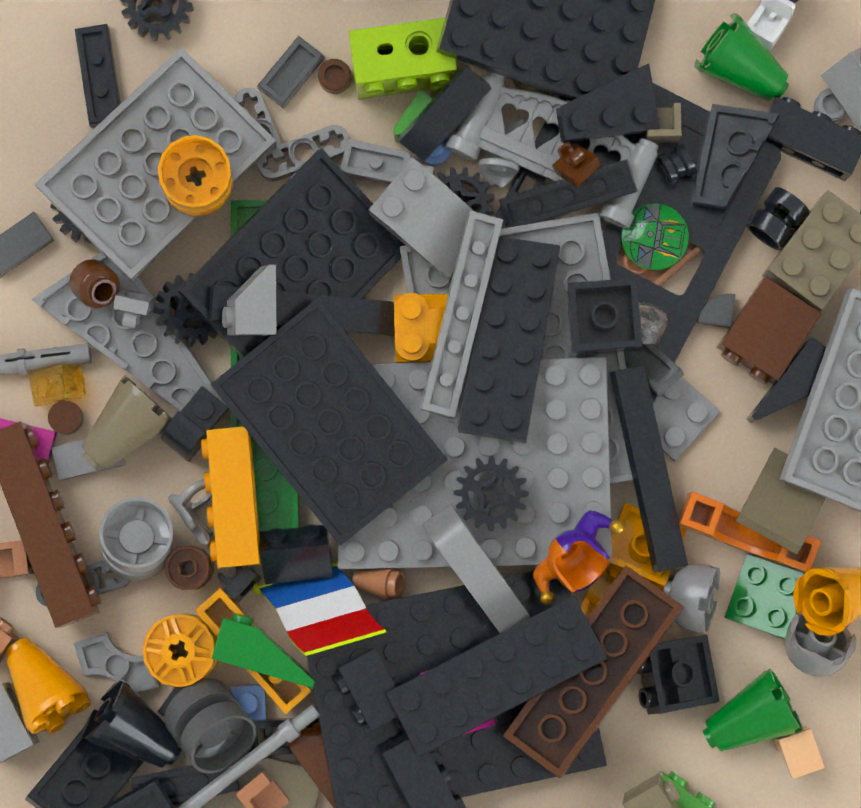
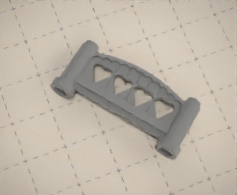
M487 71L485 75H482V78L490 84L492 89L461 121L456 134L450 135L445 148L472 161H476L482 149L500 158L518 164V166L554 182L563 179L555 173L552 167L560 158L557 150L563 145L560 132L556 137L536 149L532 122L536 118H543L547 125L553 123L558 126L556 109L568 102L538 92L507 88L503 84L505 77ZM511 104L516 108V111L525 110L529 115L528 121L505 135L501 112L503 106ZM625 136L589 139L590 147L587 150L593 153L596 146L603 145L608 149V152L617 151L621 156L620 161L625 159L629 161L638 191L603 202L604 204L599 213V217L618 227L629 229L635 217L631 213L658 156L657 150L659 146L643 138H640L639 143L634 144Z

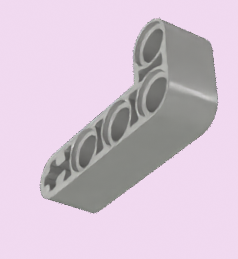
M452 504L423 523L433 543L500 633L531 618L525 606L474 538Z

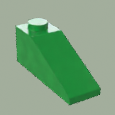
M233 613L232 619L223 618L211 659L310 688L315 686L316 679L262 628L252 625L254 618Z

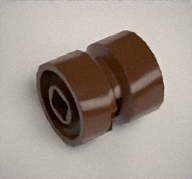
M181 546L174 549L167 557L165 563V574L168 581L174 587L182 590H198L206 586L214 573V563L211 560V556L204 549L195 546Z

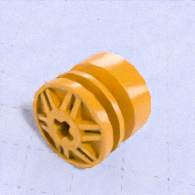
M199 135L181 137L170 143L161 155L158 165L159 183L170 205L179 212L194 217L209 215L220 209L229 198L233 185L230 162L223 148L212 139ZM198 172V175L203 177L201 179L202 185L195 186L194 182H189L192 180L191 174Z
M185 613L166 616L156 622L146 634L142 648L144 663L150 674L162 684L174 687L192 685L209 676L217 666L218 661L211 659L217 636L197 615ZM183 641L185 643L184 649L188 651V655L180 656L177 659L175 657L176 651L172 647L173 645L181 644Z

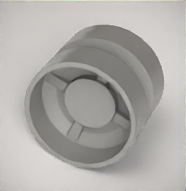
M132 497L117 502L106 512L100 525V543L103 559L108 568L117 576L131 581L147 580L163 571L167 557L173 551V526L169 515L163 507L147 498Z

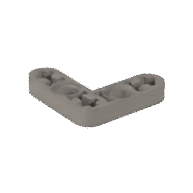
M245 88L235 96L234 100L241 106L245 104L244 99L246 97H250L252 101L258 100V103L254 104V108L259 119L255 120L261 126L268 128L271 136L276 140V144L256 163L259 172L266 180L274 182L292 176L305 163L295 158L294 154L297 147L308 145L315 153L318 150V146L314 140L320 139L321 145L326 144L330 141L329 136L331 134H335L337 138L343 137L344 140L340 142L339 149H334L333 145L323 147V150L332 160L343 156L349 134L341 126H328L281 144L260 92L256 89ZM289 150V157L294 167L288 168V163L284 162L278 165L279 171L276 173H272L271 169H264L268 165L267 159L273 157L276 162L284 160L286 158L283 152Z

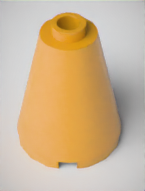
M814 567L798 578L793 592L794 605L797 613H802L808 622L805 625L809 630L818 635L832 636L844 631L861 616L860 567Z

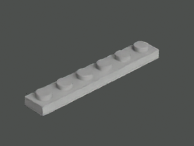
M475 211L468 212L420 410L449 418H454L456 415L503 219Z

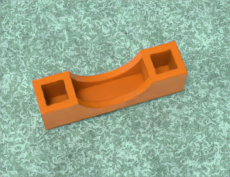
M693 491L687 493L678 517L680 527L803 573L811 569L821 543L820 540L807 536L800 551L796 554L738 523L736 519L740 513L739 511Z

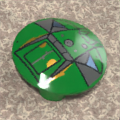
M647 204L634 210L631 214L635 217L630 228L623 227L621 235L622 245L627 258L636 265L649 270H661L675 265L684 255L688 246L689 233L683 217L673 208L663 204Z

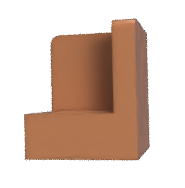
M22 540L0 543V578L34 574Z
M265 769L235 794L245 808H283L289 803V798Z

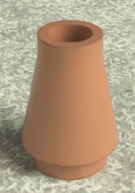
M397 568L356 569L353 574L352 583L356 589L366 591L386 600H392L402 596L405 589V575L402 571H398Z

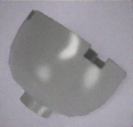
M691 564L680 569L675 574L673 582L667 581L663 592L684 607L675 620L678 625L696 632H708L717 605V601H714L715 590H719L720 568L705 564Z
M796 613L788 626L784 643L788 658L792 664L803 673L815 677L829 676L840 671L856 649L855 634L851 636L850 631L846 628L844 631L832 636L818 635L806 627L805 623L808 622L802 613Z

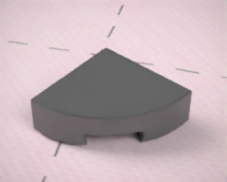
M722 294L711 299L704 306L696 323L730 328L735 294Z

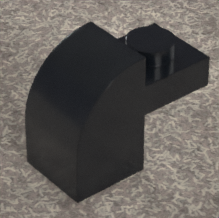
M201 386L181 412L178 411L161 435V440L186 461L190 462L201 449V440L207 438L206 430H212L229 410V407Z

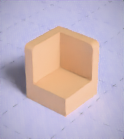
M804 726L803 730L796 734L774 739L776 748L782 752L792 778L795 779L825 768L811 728Z

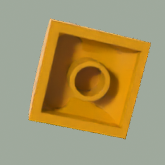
M406 293L394 295L396 363H427L432 361L448 294Z

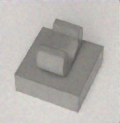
M122 289L117 293L113 309L124 311L122 326L136 328V324H140L141 315L147 316L153 309L155 295Z

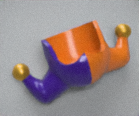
M589 510L582 516L574 529L564 531L553 539L549 546L547 557L533 572V578L541 592L540 601L544 605H550L555 600L554 594L550 592L551 579L557 578L570 592L577 593L591 586L603 575L609 566L610 557L596 540L597 531L599 528H608L613 534L620 535L625 530V525L622 521L612 520L602 513Z

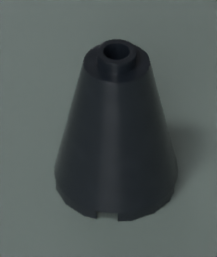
M121 680L113 684L101 698L104 703L99 710L94 709L90 714L82 733L84 739L89 743L160 768L166 764L172 765L180 755L181 747H179L166 728L164 721L129 684Z

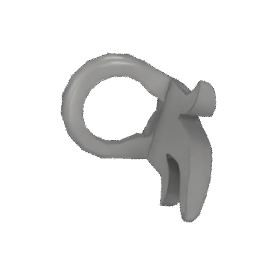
M524 118L505 127V135L523 125ZM487 151L484 152L483 159H480L478 162V167L481 170L484 181L489 182L490 186L497 185L500 188H504L519 171L518 164Z
M201 479L189 486L181 495L171 494L168 499L201 544L207 545L209 544V537L213 533L203 524L196 511L211 500L212 493H208L206 497L196 503L190 502L197 492L205 488L204 479Z

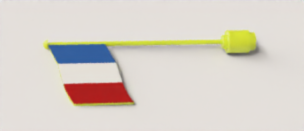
M338 562L333 563V577L267 585L265 583L259 585L257 582L252 588L256 595H261L262 593L277 611L290 640L305 656L386 633L385 628L379 625L369 614L354 584L338 569Z

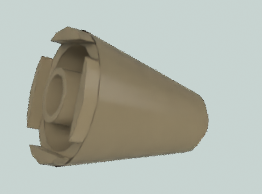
M124 375L81 446L86 451L82 457L96 470L100 466L107 470L164 431L172 418L151 397L136 387V384Z

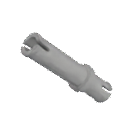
M89 343L26 351L22 348L17 349V353L1 354L0 375L20 373L22 376L28 375L29 371L91 364Z

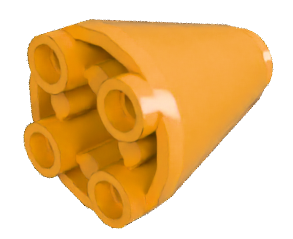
M22 638L7 648L5 653L8 656V668L24 724L29 732L36 734L46 730L49 735L56 733L66 725L65 719L72 714L83 712L91 705L86 689L37 643H32L29 638Z

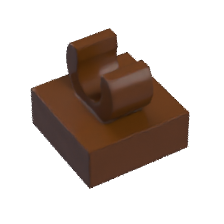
M566 141L557 150L560 158L552 165L558 176L578 187L601 166V163L595 154L576 143L571 146L570 142Z

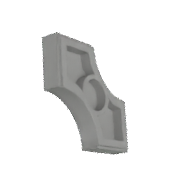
M108 632L74 643L84 676L98 674L106 676L115 682L121 680L129 684L137 694L160 687L159 681L150 674L146 667L143 655L135 656L123 652L112 642Z

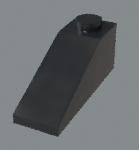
M813 337L808 339L791 360L780 379L770 387L746 420L753 423L808 397L826 347Z

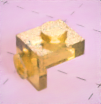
M58 365L29 373L34 406H45L68 399L86 397L85 379L80 365Z

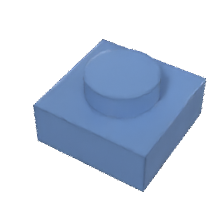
M260 685L231 686V693L251 719L267 718L266 692Z

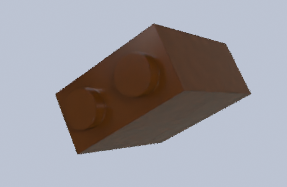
M764 277L758 283L716 348L723 351L721 356L726 361L735 366L741 363L751 370L749 375L763 384H767L769 381L774 384L780 379L822 313L767 277Z

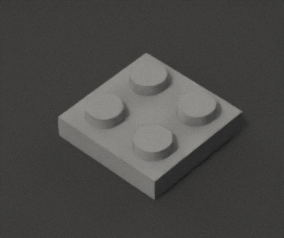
M683 377L660 397L657 396L653 403L663 452L673 461H676L720 413L715 406Z

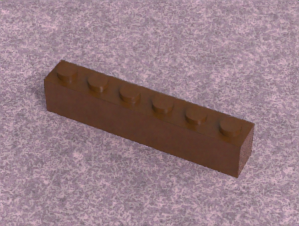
M20 421L0 429V485L55 628H63L100 613L97 605L101 604V599L95 585L89 586L85 573L89 572V568L82 553L77 554L73 541L77 540L74 528L70 521L65 522L61 510L65 508L62 497L57 489L52 490L48 479L52 477L51 468L45 458H40L36 447L40 446L39 437L34 427L29 428L27 424Z

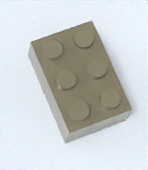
M827 190L761 276L767 277L817 311H822L861 259V214Z

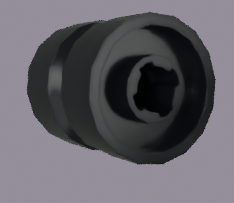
M775 187L763 202L765 209H758L746 226L761 242L780 251L792 237L791 229L798 228L810 212L807 206L795 195L781 187Z

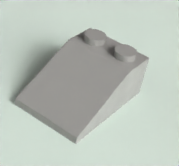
M412 157L370 207V216L444 277L449 279L452 276L469 211L473 210L440 179Z

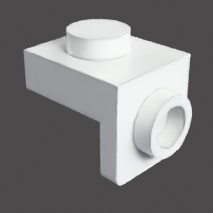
M762 0L760 6L748 21L747 25L769 51H771L789 25L796 5L789 0Z

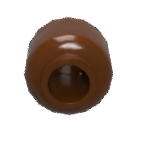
M96 259L85 260L79 263L70 275L69 285L72 293L88 307L94 309L106 307L115 300V295L119 293L120 282L118 276L102 261Z

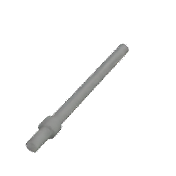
M312 704L294 719L288 718L278 726L277 732L178 808L202 807L286 741L289 743L294 741L301 735L300 731L320 716L317 707Z

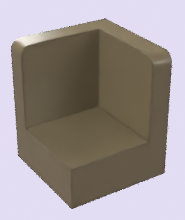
M673 103L672 108H657L660 129L647 130L645 139L655 144L678 143L682 136L681 103Z

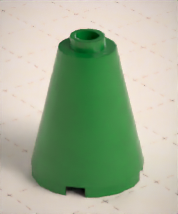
M737 13L731 14L730 17L733 21L729 25L723 21L700 51L705 57L702 62L696 59L694 67L704 74L766 101L771 100L773 97L780 98L789 86V83L786 82L788 73L742 17Z
M768 669L705 721L707 728L703 730V734L712 749L718 747L723 752L796 734L803 730V726L796 710L793 711L789 702L790 698L780 680L771 669Z

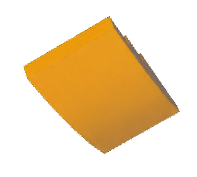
M626 502L617 519L624 523L625 530L620 535L611 532L612 563H609L603 575L587 588L580 607L586 618L595 609L625 565L660 590H663L671 573V570L653 573L640 510ZM680 527L683 540L687 530Z

